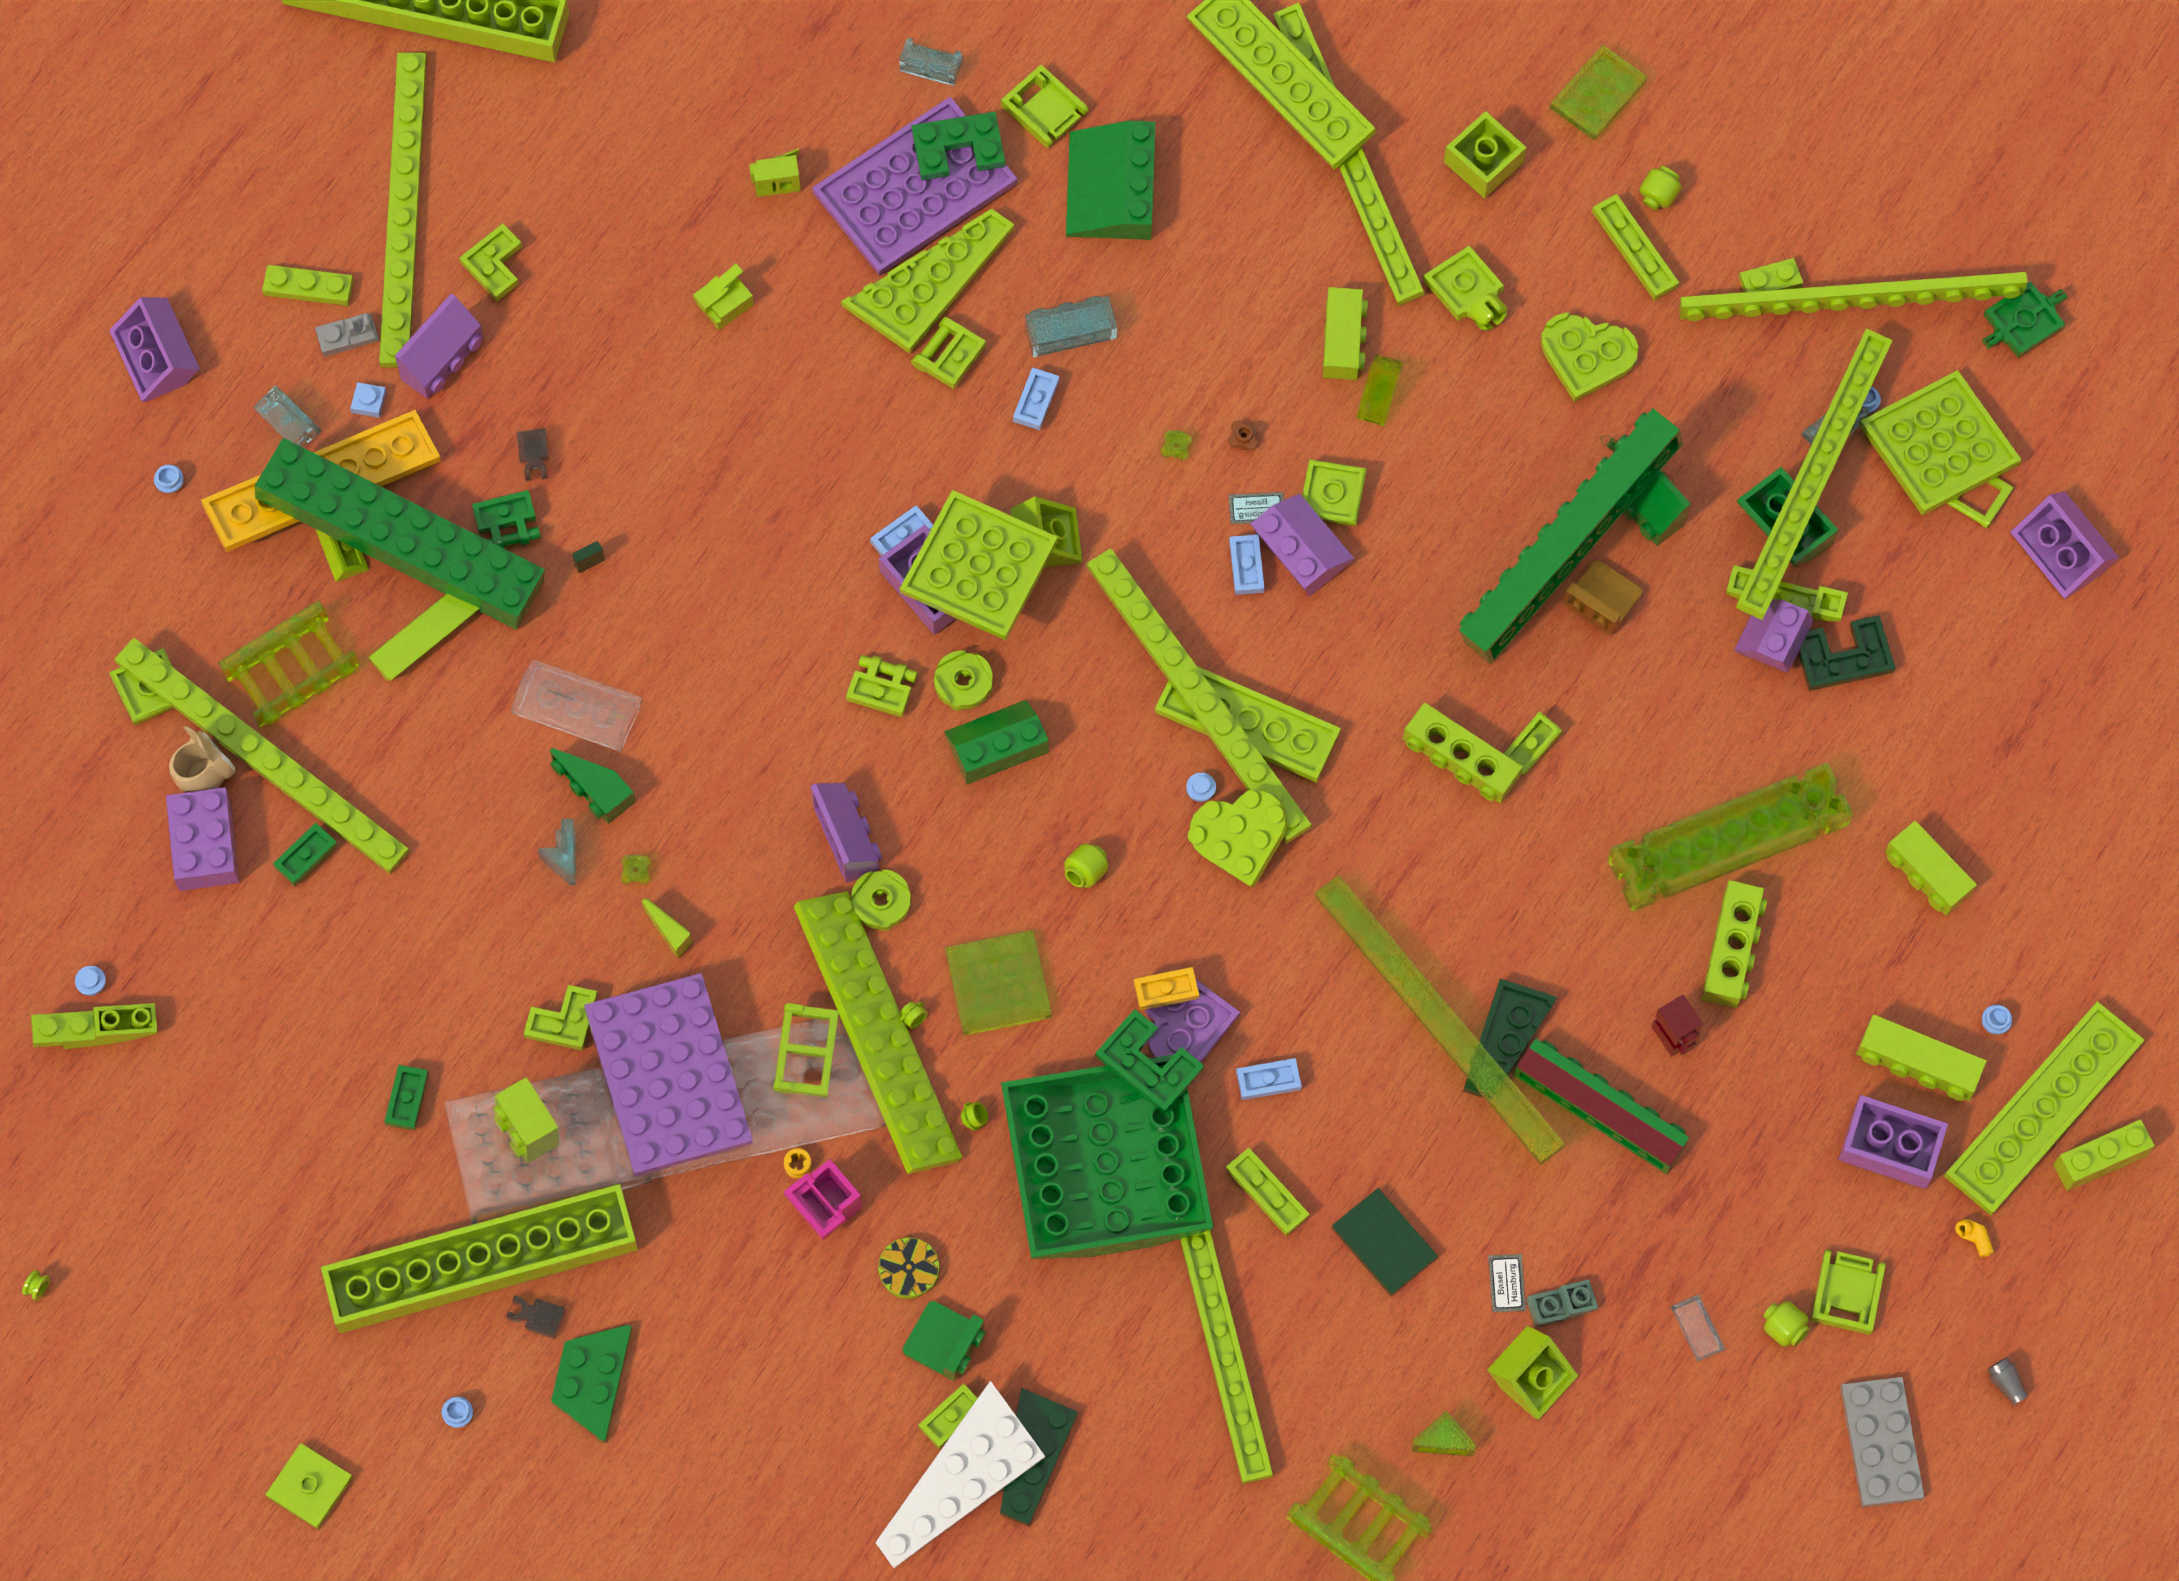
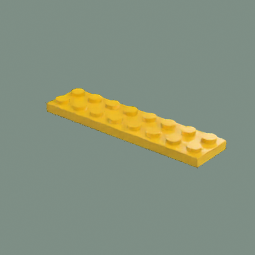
M416 410L313 452L381 487L440 462V455ZM260 475L201 500L202 506L226 552L299 522V520L255 499V484Z

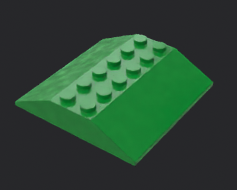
M1173 1055L1149 1059L1162 1069ZM1106 1065L1001 1082L1031 1259L1095 1257L1150 1248L1213 1230L1188 1088L1169 1110L1163 1113Z

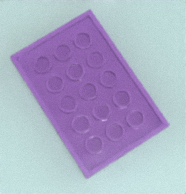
M951 97L942 101L812 187V193L879 276L1018 184L1017 177L1006 164L1003 168L977 172L973 147L945 151L949 176L921 181L911 125L966 116Z
M702 973L584 1005L634 1177L753 1143Z

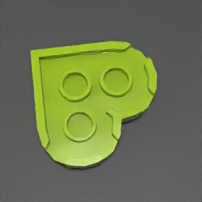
M1568 312L1556 315L1549 320L1540 339L1544 356L1574 402L1624 377L1633 369L1637 362L1638 344L1635 336L1627 328L1624 327L1622 329L1618 326H1611L1609 323L1595 326L1587 317L1583 319L1577 315H1569Z
M1253 790L1246 791L1234 804L1224 801H1208L1193 815L1190 830L1188 831V839L1203 857L1250 887H1255L1287 831L1288 821L1286 818L1287 813L1284 809L1285 805L1276 795L1265 791Z

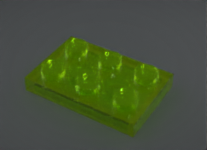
M1602 44L1551 102L1550 109L1590 138L1596 140L1646 83L1647 76Z

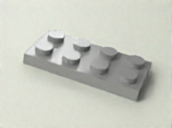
M1897 1377L1842 1384L1840 1391L1861 1508L1923 1500L1924 1492L1903 1378Z

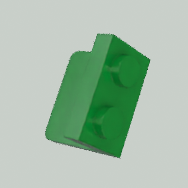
M930 1301L903 1346V1353L905 1356L955 1382L959 1373L964 1374L972 1360L969 1355L974 1346L979 1348L987 1332L984 1330V1320L974 1314L969 1320L935 1301Z

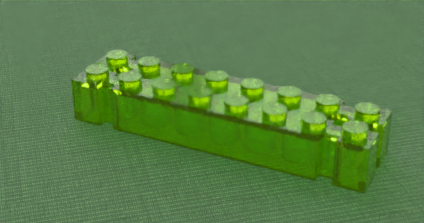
M1825 763L1807 770L1802 781H1798L1796 775L1647 833L1643 836L1641 844L1637 846L1633 839L1614 846L1610 849L1607 860L1616 879H1625L1622 892L1633 912L1653 904L1656 895L1662 893L1664 899L1815 840L1820 829H1824L1827 835L1845 828L1849 825L1853 813L1844 794L1836 796L1834 791L1838 782L1829 764Z

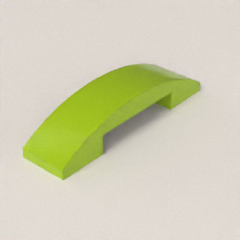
M1733 565L1726 594L1739 599L1753 570ZM1780 581L1773 599L1784 600L1808 610L1813 620L1841 621L1848 593L1822 586L1815 590Z

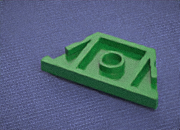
M630 1325L565 1341L551 1398L553 1405L568 1414L576 1423L586 1428L603 1443L607 1441L632 1333V1326Z

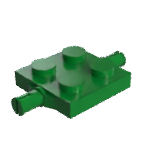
M2030 281L2027 283L2024 295L2016 298H2003L1985 310L1983 315L1992 325L1995 332L1982 339L1984 346L1986 345V348L1990 349L2000 341H2003L2018 358L2064 329L2066 324L2057 314L2055 306L2067 299L2066 293L2059 289L2047 297L2039 292Z

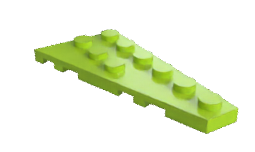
M990 209L964 225L963 229L949 238L946 236L938 241V244L928 251L923 250L892 269L884 278L874 284L871 282L866 285L858 294L845 298L841 301V306L910 354L1012 233L1014 224L993 209Z

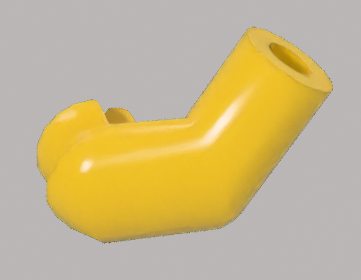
M1962 1219L1957 1222L1955 1226L1956 1233L1961 1238L1975 1243L1980 1258L1994 1254L1985 1226L1969 1219Z

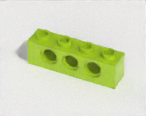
M1425 702L1404 729L1402 740L1405 741V744L1411 750L1417 753L1421 751L1430 757V761L1435 766L1441 769L1447 768L1454 773L1458 781L1465 785L1471 784L1479 789V793L1489 801L1495 800L1501 804L1521 776L1523 766ZM1432 735H1438L1442 737L1444 741L1441 743H1433L1429 739V737ZM1463 751L1468 755V758L1461 760L1456 758L1453 753ZM1487 767L1493 774L1484 776L1479 773L1478 769Z
M1731 880L1728 881L1701 1000L1737 1008L1740 999H1746L1749 982H1745L1744 979L1746 971H1752L1755 954H1750L1752 943H1758L1761 927L1756 926L1758 916H1764L1767 899L1762 898L1764 888ZM1742 912L1747 915L1749 920L1741 922L1735 918L1734 914ZM1737 940L1742 944L1743 948L1733 949L1728 941ZM1732 968L1737 976L1727 977L1722 969Z

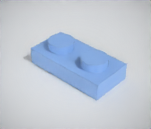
M1032 367L1013 415V422L1040 431L1059 384L1060 376Z
M916 505L871 537L870 543L882 556L923 525H926L931 531L933 524Z
M1259 535L1229 537L1235 595L1264 593Z
M1296 1058L1236 1068L1241 1100L1299 1091L1302 1087Z

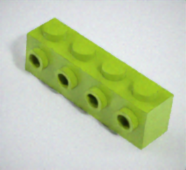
M1874 1014L1867 1025L1856 1053L1867 1064L1885 1066L1890 1069L1891 1073L1899 1077L1909 1076L1919 1080L1918 1083L1929 1089H1941L1947 1092L1949 1097L1959 1101L1964 1099L1969 1101L1987 1061Z

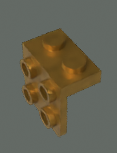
M1595 560L1578 583L1572 582L1568 587L1563 605L1573 613L1592 623L1597 629L1612 636L1641 597L1642 589L1603 562Z

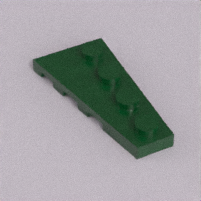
M1503 979L1499 980L1464 1086V1092L1493 1100L1555 1004L1556 996Z
M1021 1388L1016 1417L1046 1458L1004 1488L1000 1515L1029 1527L1078 1416L1077 1411Z

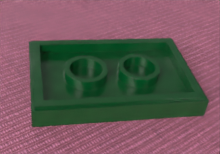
M1379 1188L1331 1227L1391 1297L1438 1259V1255Z

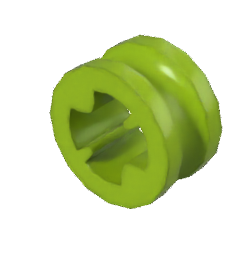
M38 1270L32 1271L24 1283L22 1294L25 1296L32 1295V1299L35 1301L40 1300L48 1288L50 1277L47 1275L40 1276Z

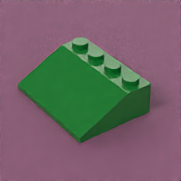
M1123 121L1070 132L1066 237L1151 240L1155 122Z

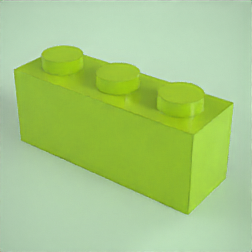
M1328 287L1323 378L1357 380L1358 370H1364L1365 353L1360 352V343L1365 344L1366 326H1361V317H1367L1368 300H1362L1363 289Z
M1916 821L1912 822L1892 839L1885 850L1888 861L1895 868H1901L1907 875L1909 883L1915 889H1921L1928 897L1930 905L1936 911H1942L1946 916L1970 897L1977 886Z
M2140 1119L2059 1155L2053 1166L2065 1189L2069 1191L2148 1156L2155 1145Z

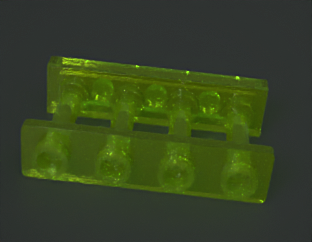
M319 600L218 662L227 681L229 682L234 678L239 679L259 708L253 712L254 719L259 727L276 722L282 713L290 708L296 709L304 704L306 698L314 693L318 694L326 691L332 682L340 677L350 676L355 672L356 667L360 665L355 652L351 651L344 655L324 627L325 622L329 619L325 608ZM309 632L316 634L334 661L320 671L299 642L300 638ZM284 647L291 650L309 676V678L296 686H293L274 658L275 653ZM258 663H264L284 692L268 702L248 673L250 668Z
M1332 1454L1328 1459L1327 1465L1333 1471L1307 1505L1303 1504L1300 1506L1296 1502L1287 1513V1519L1368 1580L1395 1581L1396 1577L1392 1575L1394 1572L1392 1568L1418 1533L1428 1539L1433 1530L1429 1525L1431 1522L1420 1512L1415 1511L1413 1514L1405 1508V1502L1396 1494L1390 1492L1388 1495L1379 1488L1380 1483L1368 1474L1363 1476L1354 1470L1355 1465L1343 1455H1340L1338 1458ZM1344 1477L1358 1487V1489L1335 1520L1325 1525L1317 1519V1511ZM1370 1496L1382 1505L1383 1508L1357 1542L1353 1541L1351 1544L1342 1537V1530L1366 1498ZM1395 1515L1409 1526L1385 1558L1376 1563L1367 1556V1549L1390 1518Z

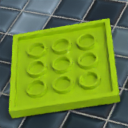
M1958 370L1862 419L1859 424L1922 516L2019 466L2021 463L2019 455Z
M952 490L899 588L900 593L1006 640L1058 543V537Z

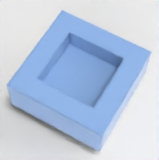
M357 382L350 408L351 412L380 418L387 393L386 388Z

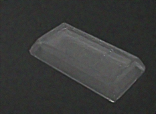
M1699 1295L1671 1306L1697 1362L1725 1350Z

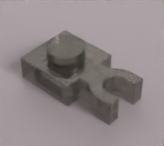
M546 428L517 432L520 463L527 462L524 468L525 480L531 481V472L534 469L541 471L542 479H548L546 466L542 462V460H549Z
M514 1295L513 1304L522 1306V1310L518 1314L508 1311L507 1320L513 1322L526 1321V1330L555 1339L566 1311L565 1308L539 1299H535L532 1306L522 1297Z

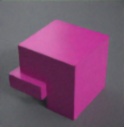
M830 1159L811 1173V1176L806 1173L784 1191L785 1197L822 1240L862 1209L861 1195Z

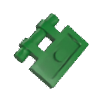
M529 490L472 504L479 534L491 532L492 538L486 540L502 548L519 543L522 546L530 544L531 540L541 538L538 527L526 528L525 523L536 521ZM517 525L518 532L501 536L500 529Z

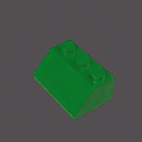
M1780 467L1736 501L1767 537H1769L1794 480ZM1817 505L1790 560L1794 566L1813 560L1834 544L1839 530Z
M1660 471L1623 514L1628 519H1633L1640 526V532L1647 540H1652L1659 546L1684 527L1691 504L1663 472Z
M1027 700L944 731L966 785L1049 753L1047 735L1038 715Z

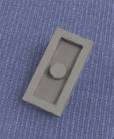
M368 313L315 327L323 357L379 341L372 316Z

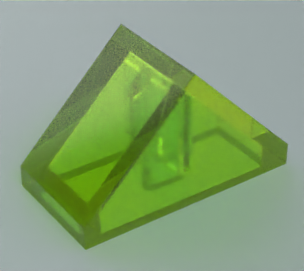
M1445 1411L1413 1439L1411 1452L1473 1456L1476 1443Z

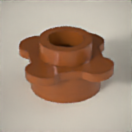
M1239 420L1234 421L1231 425L1233 433L1228 440L1229 445L1240 450L1255 449L1257 446L1255 438L1256 434L1259 433V426L1255 423L1248 425L1243 424Z

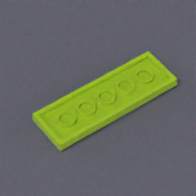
M1198 667L1265 761L1317 783L1341 728ZM1168 681L1155 707V713L1207 735Z

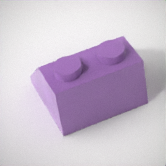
M1772 599L1763 620L1751 615L1734 650L1788 673L1813 623V619L1806 609L1784 600Z

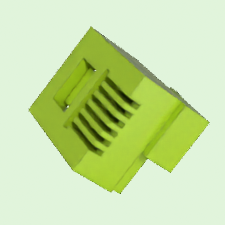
M799 148L780 156L777 155L774 158L756 160V163L749 164L751 181L755 183L757 197L801 191L796 156L799 155Z
M736 263L720 278L716 275L707 285L693 294V299L697 306L703 310V313L707 315L718 330L754 306L753 295L737 278L743 271Z

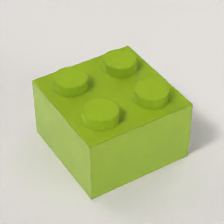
M1485 111L1446 146L1444 163L1485 199L1524 163L1527 147Z
M527 1077L494 1095L495 1107H493V1111L496 1116L493 1119L502 1133L507 1131L512 1140L509 1144L518 1158L523 1156L528 1164L559 1146V1127Z

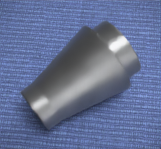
M2008 1357L1987 1369L1990 1374L1989 1379L2010 1400L2012 1405L2029 1396L2025 1391L2015 1362L2011 1363Z

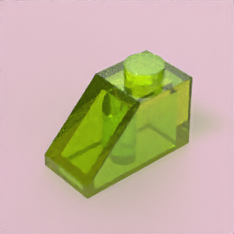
M1376 354L1370 366L1356 418L1382 426L1385 425L1404 362Z

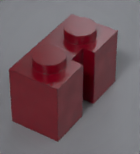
M1682 994L1658 1009L1655 1016L1657 1019L1653 1021L1651 1026L1671 1057L1678 1052L1683 1055L1691 1051L1697 1045L1695 1042L1700 1037L1699 1034L1704 1024Z

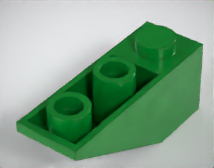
M555 748L550 750L552 759L550 765L560 777L565 775L570 780L569 787L577 797H585L590 803L587 805L589 810L597 819L602 817L609 824L636 803L634 792L614 770Z

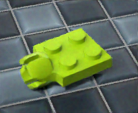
M1467 246L1423 275L1425 284L1457 321L1468 317L1481 330L1489 331L1493 329L1489 323L1491 320L1498 326L1507 316V306L1498 297L1504 291V285L1470 246Z

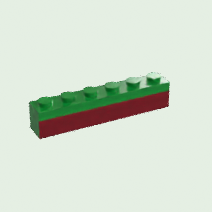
M1535 1038L1516 1066L1513 1076L1666 1175L1689 1140L1682 1127L1675 1123L1668 1124L1660 1119L1659 1113L1648 1106L1643 1108L1634 1102L1635 1099L1626 1091H1617L1609 1086V1082L1603 1076L1596 1073L1592 1075L1583 1069V1065L1578 1060L1572 1057L1566 1058L1559 1054L1558 1049L1548 1041L1543 1040L1541 1042Z

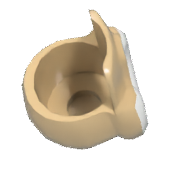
M187 726L183 727L190 735V740L173 754L169 764L171 778L184 793L218 788L225 779H229L235 774L234 765L206 733L196 732Z

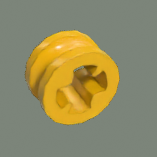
M800 1148L790 1150L784 1158L786 1173L795 1179H800L806 1173L809 1174L811 1170L809 1154ZM798 1157V1160L803 1158L804 1168L801 1170H797V1167L792 1169V1159Z

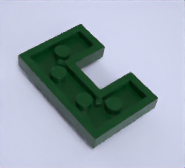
M1880 615L1851 621L1850 629L1856 645V649L1831 654L1823 627L1808 631L1798 656L1809 691L1894 673L1896 668Z

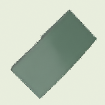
M1589 1280L1562 1285L1557 1290L1530 1295L1526 1299L1535 1328L1575 1318L1598 1309Z

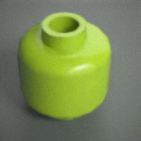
M1660 166L1659 169H1651L1639 188V192L1644 197L1643 203L1654 210H1658L1659 207L1669 208L1682 188L1679 182L1680 176L1664 166Z
M1079 845L1064 862L1067 880L1076 887H1093L1108 871L1105 851L1097 845Z
M1790 1301L1782 1302L1780 1305L1773 1303L1763 1315L1766 1319L1764 1324L1765 1333L1783 1347H1788L1791 1344L1796 1347L1810 1330V1327L1807 1326L1809 1322L1808 1316Z

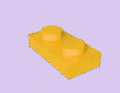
M1193 967L1136 978L1133 982L1140 1011L1199 999Z

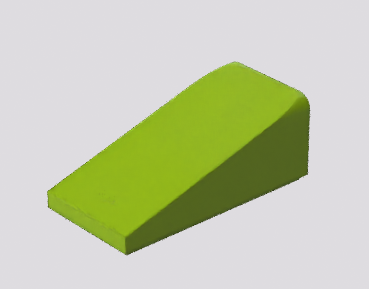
M1539 711L1504 752V755L1523 766L1521 773L1525 775L1563 734V731Z
M644 898L642 905L645 913L675 956L680 958L692 944L691 933L649 899Z

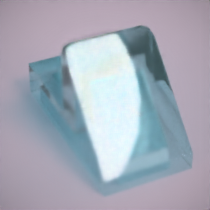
M561 819V829L556 830V847L561 848H539L538 854L540 859L569 885H576L575 825L573 819Z

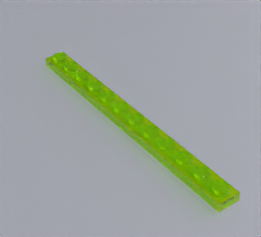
M1338 875L1316 891L1315 897L1538 1163L1542 1165L1565 1148V1143L1343 879Z

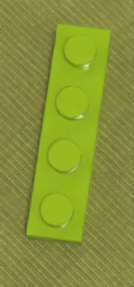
M1617 194L1593 207L1592 213L1654 301L1678 288L1679 281Z

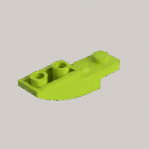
M155 1003L93 1007V1011L31 1015L33 1047L63 1046V1049L83 1048L130 1041L157 1034Z

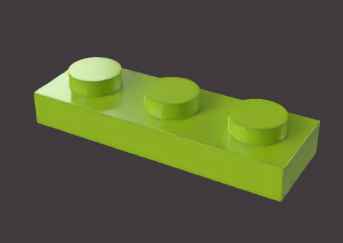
M267 265L262 292L264 296L349 306L354 279L352 275Z
M1247 1148L1226 1166V1171L1286 1237L1309 1218L1310 1214L1250 1148Z

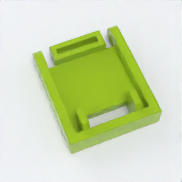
M1042 65L1037 67L1001 99V107L1046 148L1053 144L1051 138L1057 141L1081 119V116L1076 111L1083 116L1089 112L1088 107ZM1034 84L1040 87L1041 90L1023 105V99L1020 96Z
M1825 1249L1810 1321L1871 1335L1886 1263L1879 1262L1876 1274L1871 1273L1873 1259L1838 1251L1834 1264L1829 1263L1831 1250ZM1830 1308L1859 1314L1858 1320L1856 1322L1829 1315Z

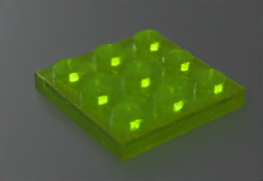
M1033 930L945 947L963 1035L1052 1018Z

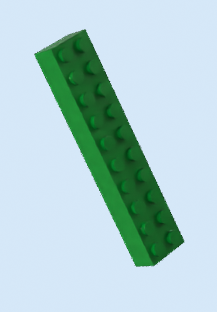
M1654 408L1648 414L1644 412L1634 423L1636 428L1630 435L1627 436L1625 434L1618 440L1614 447L1616 451L1609 458L1606 456L1598 463L1595 468L1597 471L1590 480L1585 479L1576 490L1577 495L1571 502L1566 501L1562 504L1556 513L1558 517L1552 524L1547 523L1541 528L1537 534L1539 539L1532 547L1527 545L1518 556L1519 562L1513 568L1508 567L1499 577L1498 581L1500 583L1493 591L1489 589L1479 601L1481 605L1474 613L1470 611L1461 620L1459 632L1464 643L1488 663L1492 664L1683 446L1680 429Z
M282 438L255 484V499L444 594H449L480 608L478 611L517 630L544 582V568L285 438Z

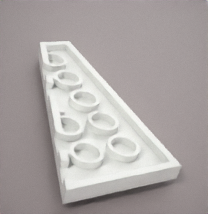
M991 1381L875 1542L894 1569L1046 1458Z

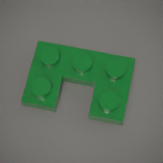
M995 112L911 125L921 181L949 176L945 152L947 150L973 147L977 172L1005 167V157Z
M1134 1009L1095 1052V1057L1163 1113H1166L1204 1070V1065L1184 1048L1180 1047L1162 1069L1140 1050L1156 1034L1158 1027Z

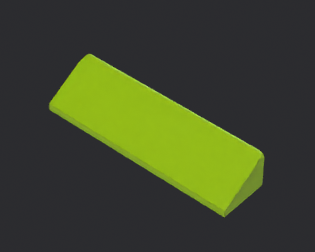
M316 529L335 582L369 570L361 551Z
M445 594L368 658L386 680L391 681L480 608Z

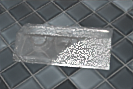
M533 659L520 681L511 713L621 752L643 702V698Z

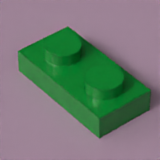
M314 823L273 863V866L292 885L296 886L338 844L317 823Z
M398 1065L384 1121L386 1126L416 1130L429 1077L428 1070Z

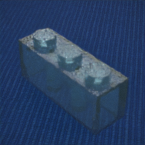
M1093 296L1084 302L1075 304L1066 302L1060 304L1057 308L1048 310L1039 308L1031 311L1029 314H1025V329L1033 357L1117 339V324L1109 296L1102 298L1100 296Z

